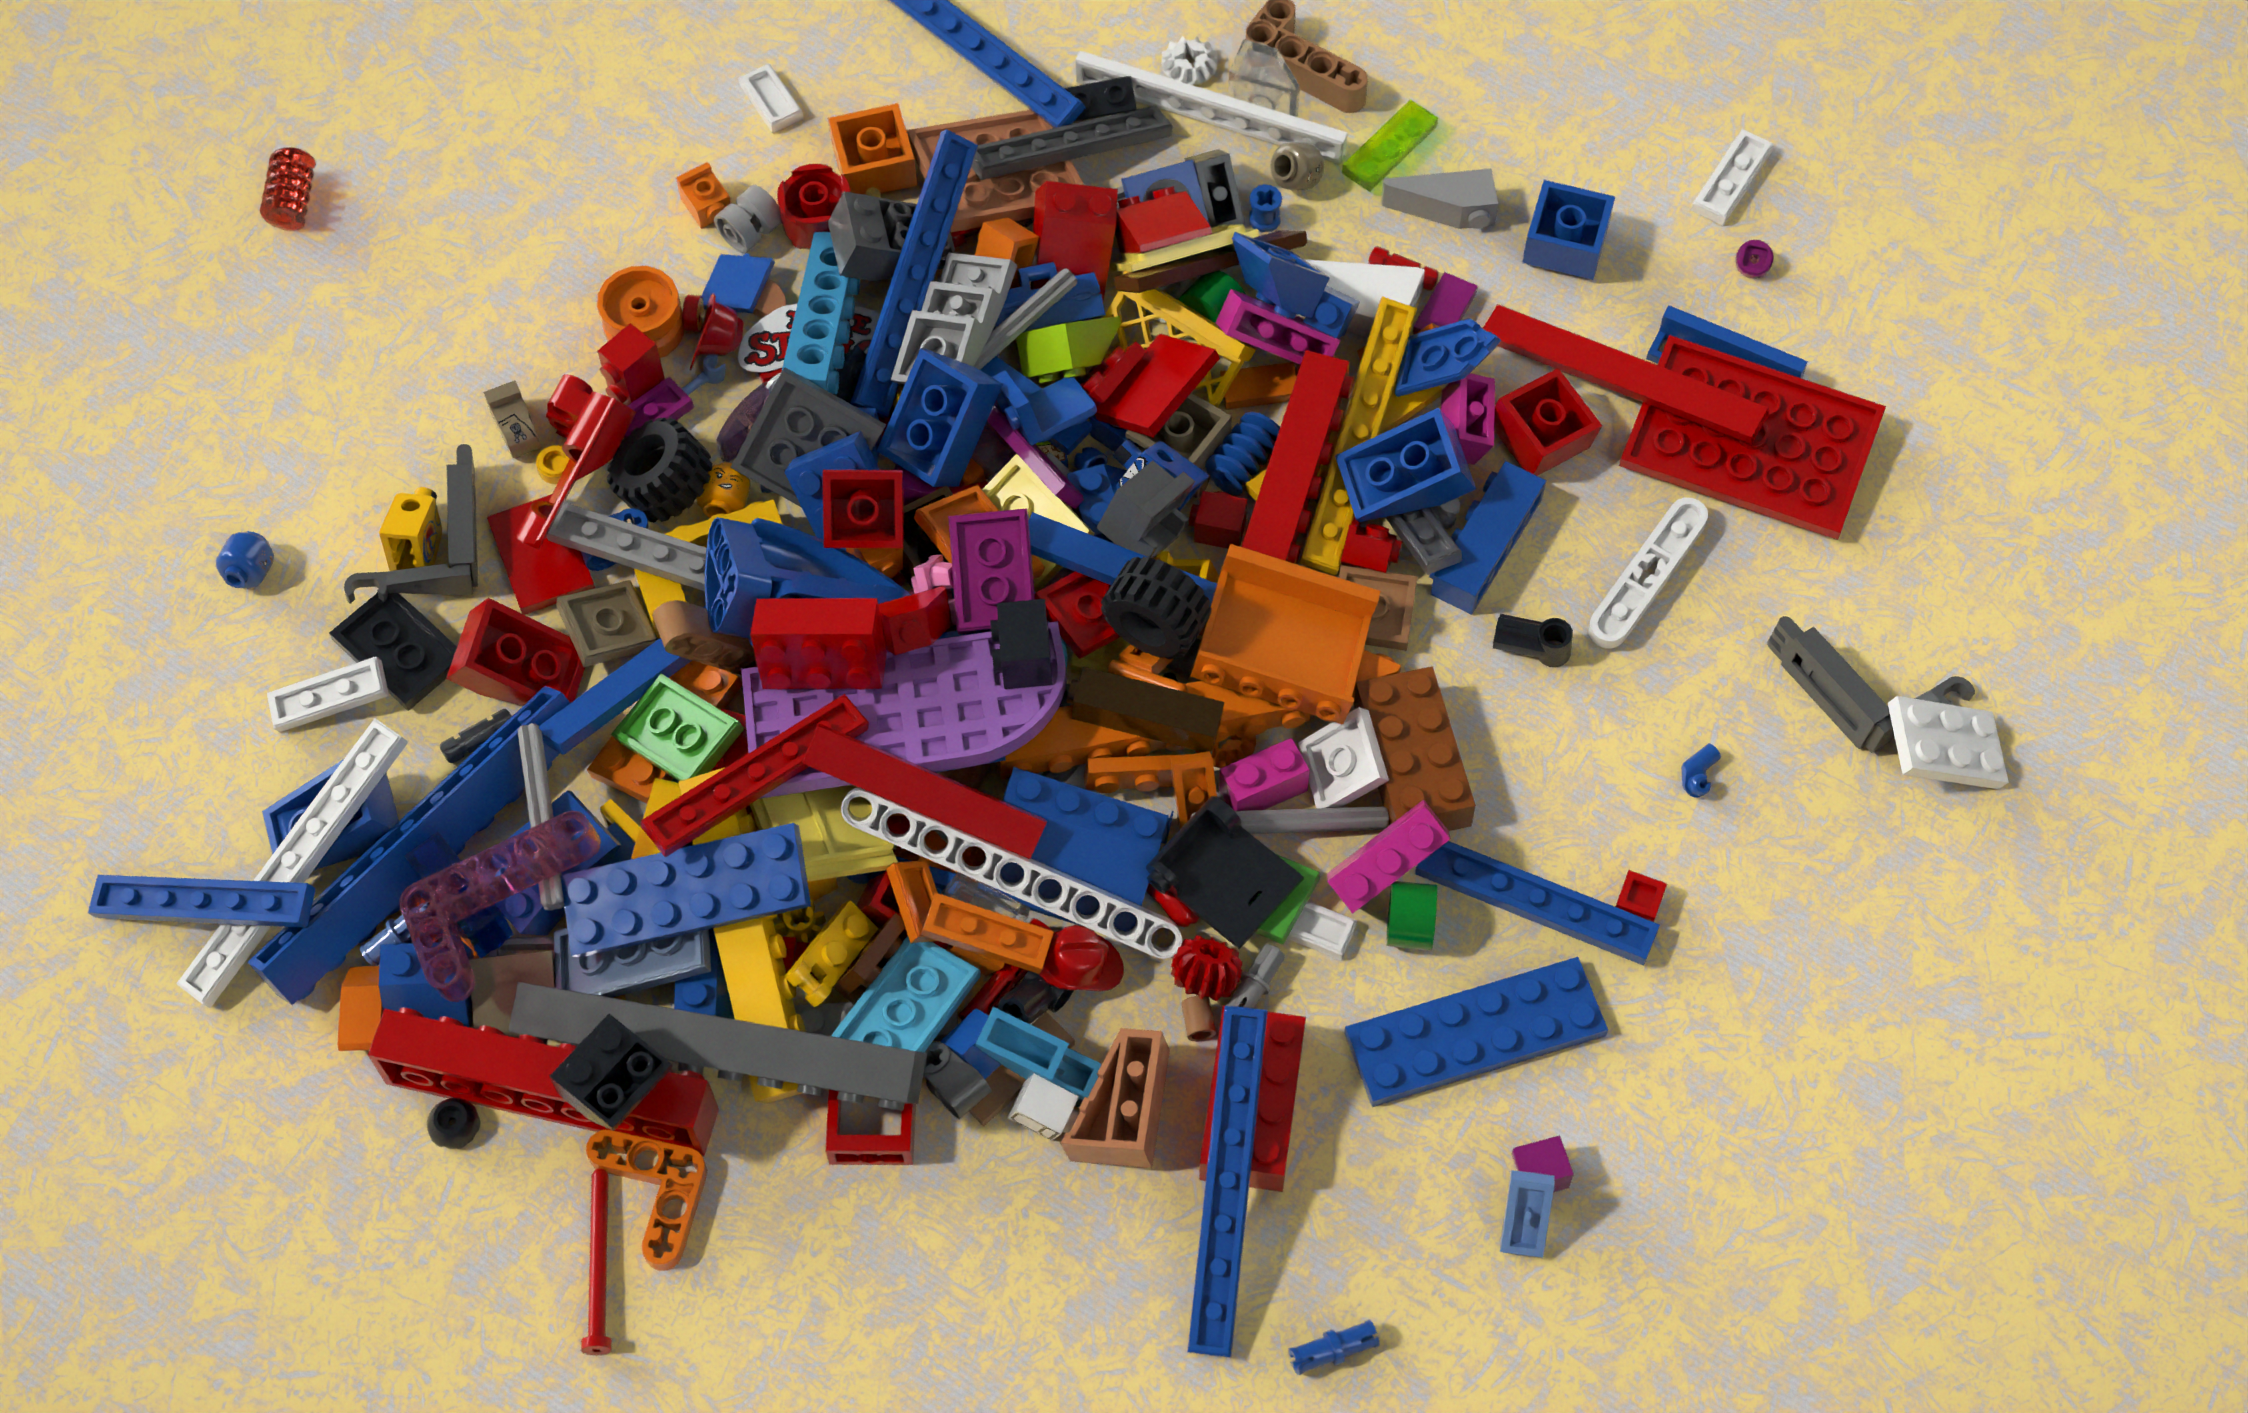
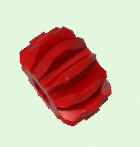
M1195 936L1193 940L1184 939L1181 947H1178L1177 953L1174 954L1172 960L1171 975L1175 978L1174 984L1176 986L1185 988V994H1196L1201 1000L1203 997H1209L1214 1001H1218L1220 997L1231 996L1237 982L1240 981L1243 962L1239 959V952L1228 948L1227 942H1217L1213 937L1209 940L1201 936Z

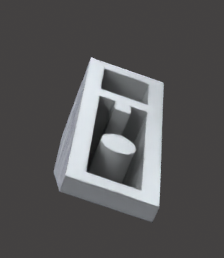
M1492 169L1383 179L1381 197L1383 207L1458 229H1480L1495 225L1498 199Z

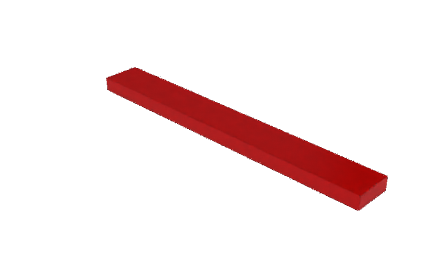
M1497 304L1483 327L1486 331L1492 332L1499 337L1501 342L1498 346L1550 367L1559 368L1563 372L1750 444L1753 443L1769 415V407Z

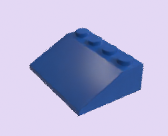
M1013 767L1002 801L1042 817L1047 821L1031 859L1142 906L1149 884L1147 880L1149 872L1146 866L1159 852L1169 815ZM1011 862L1002 867L1000 874L1005 881L1014 883L1021 880L1024 870L1019 864ZM1046 879L1040 883L1038 892L1044 898L1053 899L1060 894L1062 886L1054 879ZM977 882L974 893L1080 925L985 883ZM1091 895L1082 896L1076 903V909L1083 915H1091L1099 908V901ZM1125 911L1115 917L1113 924L1120 931H1129L1136 925L1137 918L1131 912Z

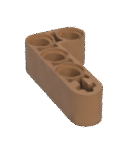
M1268 0L1246 28L1245 58L1247 62L1346 113L1360 111L1366 103L1368 76L1365 70L1294 34L1296 6L1292 0Z
M674 600L663 603L654 610L652 616L666 652L742 675L741 669L757 667L754 649L749 639L712 632L706 608Z

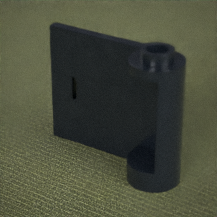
M1211 796L1146 866L1149 872L1147 880L1157 891L1162 894L1168 891L1174 895L1181 903L1239 950L1304 880L1303 875L1242 827L1241 819L1226 802L1216 796ZM1258 894H1260V895L1251 903V905L1249 906V903H1250Z

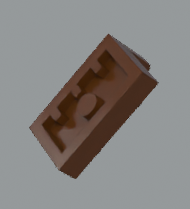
M895 913L878 928L833 986L836 991L853 1005L856 1004L869 985L877 978L882 968L903 943V940L898 936L904 930L905 925L899 915Z

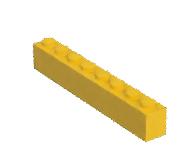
M724 768L679 781L681 795ZM745 807L694 839L693 845L757 831L756 824L752 816L747 815ZM777 914L713 928L735 1019L806 1032L803 1019L800 1014H796L792 998L796 997V988L785 978L786 971L782 958H785L787 953L782 936L779 933L776 934L773 918H776ZM749 1075L755 1102L768 1104L802 1094L797 1092V1083L784 1081L782 1089L757 1085L758 1076Z

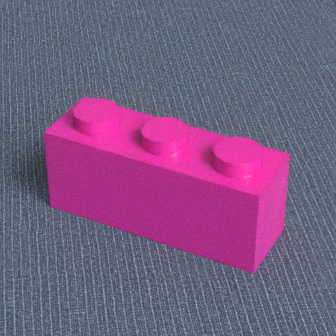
M1233 289L1230 290L1215 322L1226 335L1300 365L1305 350L1333 357L1341 341L1339 338L1336 339L1304 323V318L1296 315L1294 319L1283 316L1274 310L1275 306Z
M1422 800L1328 872L1327 882L1353 914L1451 839L1449 831L1426 801Z

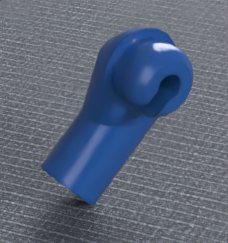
M1710 743L1682 764V786L1686 793L1692 797H1701L1709 792L1711 782L1707 783L1706 770L1721 759L1718 749Z

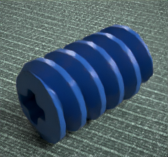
M1256 412L1245 413L1240 418V423H1237L1232 428L1231 434H1228L1223 439V444H1220L1215 449L1214 455H1211L1206 461L1205 468L1207 474L1210 475L1211 480L1217 487L1230 495H1240L1243 492L1242 486H1246V483L1251 480L1250 475H1256L1260 471L1258 464L1264 465L1268 461L1267 454H1272L1280 426L1263 414Z

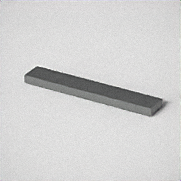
M1156 105L978 145L971 167L981 180L1170 137L1172 136L1173 125Z

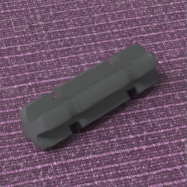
M501 709L491 715L493 719L488 721L485 718L458 733L460 737L454 739L452 736L441 742L440 750L449 763H454L464 757V752L468 751L469 754L474 752L512 717L507 709Z

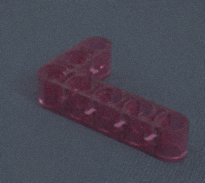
M579 811L564 812L417 881L403 891L399 901L400 909L425 978L444 999L449 1002L463 1001L471 995L476 984L472 967L455 922L596 855L600 849L601 838L584 814ZM583 831L579 838L571 841L574 834ZM545 849L541 856L533 859L536 852ZM507 866L504 873L495 877L498 870ZM468 885V888L463 893L457 895L460 888ZM430 902L429 907L419 913L422 906ZM440 937H443L441 943L436 947L432 948V945L435 942V940H437ZM456 972L455 977L451 981L444 983L449 974Z

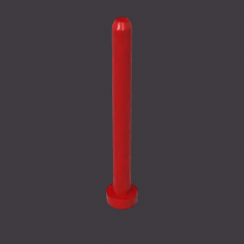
M602 1168L595 1169L591 1175L588 1336L581 1339V1352L594 1356L605 1355L612 1351V1339L605 1336L608 1173Z

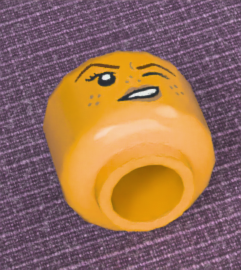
M723 462L718 465H712V470L708 472L711 476L709 483L703 485L704 492L700 497L696 498L703 513L709 518L716 514H728L745 508L750 491V480L745 475L730 468L733 463Z

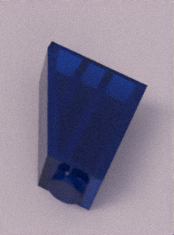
M436 832L404 855L434 906L452 924L479 958H483L489 952L498 949L507 939L514 935L503 913L439 832Z

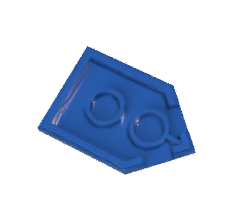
M1471 318L1410 335L1400 364L1395 395L1400 397L1465 379L1498 346L1501 340L1492 332L1483 329Z

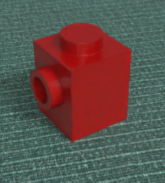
M1202 491L1199 505H1192L1188 525L1194 527V542L1226 549L1229 548L1230 544L1240 546L1247 520L1248 499L1234 497L1222 491L1214 493Z

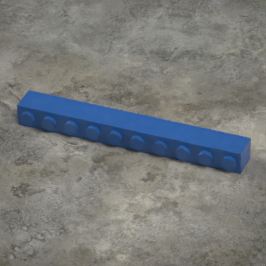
M544 686L313 900L307 928L284 927L247 962L277 996L291 1005L309 996L315 989V983L327 972L334 971L340 967L345 961L348 952L358 943L368 940L375 933L376 926L388 915L398 912L405 905L406 898L414 890L429 883L434 878L436 870L447 859H452L459 855L465 848V843L476 832L490 826L494 821L496 813L506 804L513 803L522 795L525 781L518 729L522 725H529L531 723L540 726L570 704L565 695L558 690ZM543 743L548 771L552 766V761L560 753Z

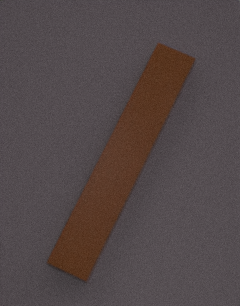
M1280 230L1255 237V239L1286 250L1300 248L1308 244L1306 231ZM1234 244L1115 276V288L1119 292L1142 293L1240 265Z

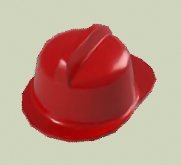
M714 293L711 295L706 308L701 337L691 362L690 371L699 355L708 356L716 354L717 356H725L737 349L743 338L744 323L742 319L738 317L734 309L715 301L716 296Z
M1073 925L1065 927L1061 931L1053 932L1044 965L1039 975L1047 983L1058 989L1107 991L1120 984L1124 975V963L1119 952L1111 942L1087 927Z

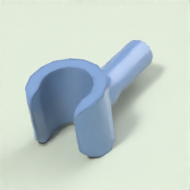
M716 354L706 356L703 361V372L681 389L689 395L707 382L711 384L721 383L725 377V364L715 368L718 364V356Z

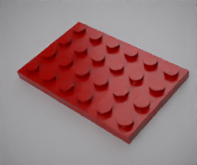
M1669 335L1658 362L1659 366L1769 407V415L1753 443L1750 444L1643 402L1620 459L1619 466L1838 540L1886 406Z

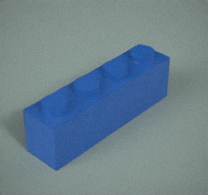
M1507 461L1504 462L1498 473L1493 471L1490 473L1483 487V492L1485 493L1480 502L1477 500L1472 502L1465 516V520L1468 522L1463 530L1457 528L1451 536L1462 552V562L1429 574V578L1433 579L1432 596L1471 615L1473 614L1543 499L1546 480Z

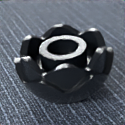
M449 1098L441 1101L433 1107L427 1119L429 1136L439 1147L450 1149L462 1148L473 1140L475 1134L480 1129V1118L475 1106L462 1098ZM455 1119L456 1123L454 1125H450V1120Z

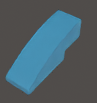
M995 1007L992 1008L975 1044L978 1049L1026 1080L1033 1074H1036L1079 1096L1075 1104L1077 1107H1080L1084 1097L1088 1098L1098 1079L1097 1073L1102 1065L1068 1048V1042Z

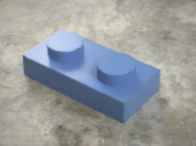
M1511 1170L1500 1252L1543 1258L1555 1186L1553 1175Z

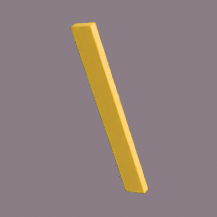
M1383 296L1379 301L1301 555L1300 564L1335 576L1339 570L1349 524L1355 515L1335 455L1380 434L1417 311L1415 307Z

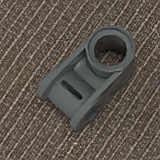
M932 1042L924 1052L927 1053L923 1077L926 1078V1086L957 1119H961L992 1091L983 1076L972 1065L965 1063L945 1044Z

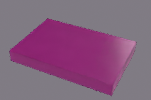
M1027 508L948 516L958 634L991 631L990 620H998L997 603L1035 600Z

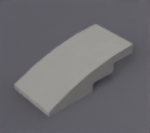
M948 252L940 281H930L922 310H912L891 381L899 384L906 383L920 348L974 366L994 329L1018 265L1010 259Z

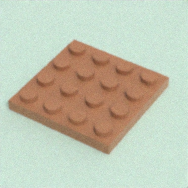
M1024 110L907 130V135L913 156L924 179H926L940 134L946 129L977 145L1053 129V127L1031 110ZM1071 160L981 180L971 167L950 231L956 232L982 227L983 222L1007 217L1013 221L1034 218L1035 190L1045 181L1084 185Z

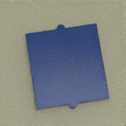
M748 253L743 256L720 254L701 295L704 301V309L706 310L709 299L714 293L716 296L715 301L734 309L736 312L753 314L775 264L772 258L751 257Z

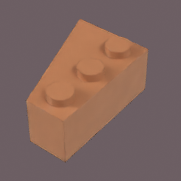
M1120 1029L1097 1073L1098 1079L1088 1098L1084 1097L1079 1107L1080 1113L1069 1133L1066 1132L1060 1143L1069 1161L1152 1168L1170 1049L1162 1031Z

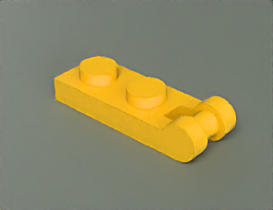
M851 900L845 902L787 972L785 978L794 987L798 985L807 994L805 999L813 1007L818 1006L829 996L832 987L878 928ZM810 972H812V973L818 978V980H816V979L810 974Z

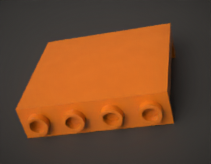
M1230 544L1210 606L1212 609L1211 615L1205 624L1190 677L1200 679L1209 685H1219L1241 692L1248 697L1264 699L1279 704L1286 709H1296L1315 715L1324 721L1344 724L1354 702L1352 694L1371 618L1378 604L1381 591Z

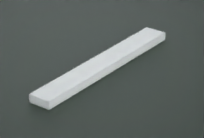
M1083 51L1079 52L1075 60L1076 82L1084 85L1131 76L1135 101L1150 106L1156 105L1160 109L1279 146L1290 142L1308 143L1314 145L1320 151L1323 159L1334 163L1342 164L1346 155L1347 132Z
M374 718L253 881L304 883L408 744V741ZM220 924L176 984L201 1004L211 1008L271 926Z

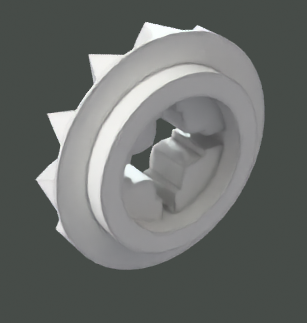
M1182 36L1177 43L1170 41L1167 50L1162 52V69L1167 77L1187 84L1197 85L1207 81L1214 75L1218 66L1217 51H1213L1210 41L1200 42L1198 36L1193 40H1186ZM1185 54H1191V57L1195 59L1194 67H1192L1187 59H1184Z

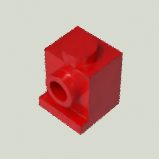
M1354 517L1349 524L1341 562L1386 573L1391 562L1398 563L1403 541L1397 540V535L1389 534L1387 527L1377 524H1367L1366 527L1360 526L1361 522H1358Z

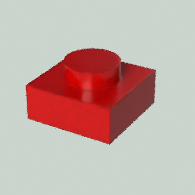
M1628 870L1615 907L1654 922L1668 883Z

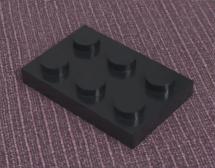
M376 593L329 632L332 640L356 663L373 657H378L382 661L388 693L407 711L412 709L446 680L457 646L399 593H388L385 602L379 599L378 593Z

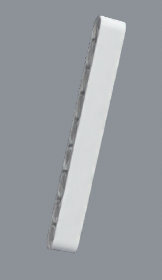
M859 787L849 791L842 801V817L849 825L1156 958H1171L1177 953L1178 947L1182 945L1181 932L1177 924L1170 918L1034 859L1018 855ZM860 796L868 799L872 805L871 814L863 818L854 816L849 808V803L853 798ZM901 813L907 816L910 821L909 830L903 834H896L890 831L887 826V819L892 814ZM931 830H941L947 835L948 844L942 850H932L925 843V836ZM971 846L980 847L986 853V860L980 866H969L965 863L962 856L965 849ZM1011 862L1019 864L1024 870L1021 880L1014 883L1005 881L1000 874L1002 867ZM1046 879H1054L1062 886L1060 894L1053 899L1044 898L1038 892L1040 883ZM1091 895L1097 898L1099 908L1095 913L1083 915L1078 912L1076 903L1082 896ZM1127 911L1134 914L1137 921L1131 930L1120 931L1114 926V919L1119 913ZM1159 928H1168L1174 933V939L1167 947H1157L1151 941L1153 933Z

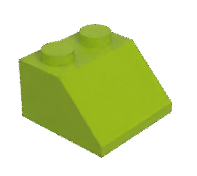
M1120 316L1070 322L1022 332L1016 338L1022 374L1027 378L1038 376L1039 383L1061 380L1060 372H1063L1064 378L1087 375L1085 367L1101 364L1121 325Z

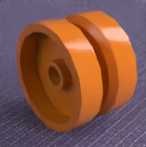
M630 266L615 272L604 281L598 292L597 309L607 342L628 324L632 323L656 343L659 356L662 358L678 347L685 334L682 320L683 310L680 306L678 290L673 279L662 270L650 266Z

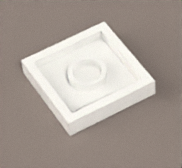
M1358 707L1348 713L1344 724L1332 722L1298 742L1301 755L1310 770L1309 784L1316 808H1341L1389 781L1369 710Z

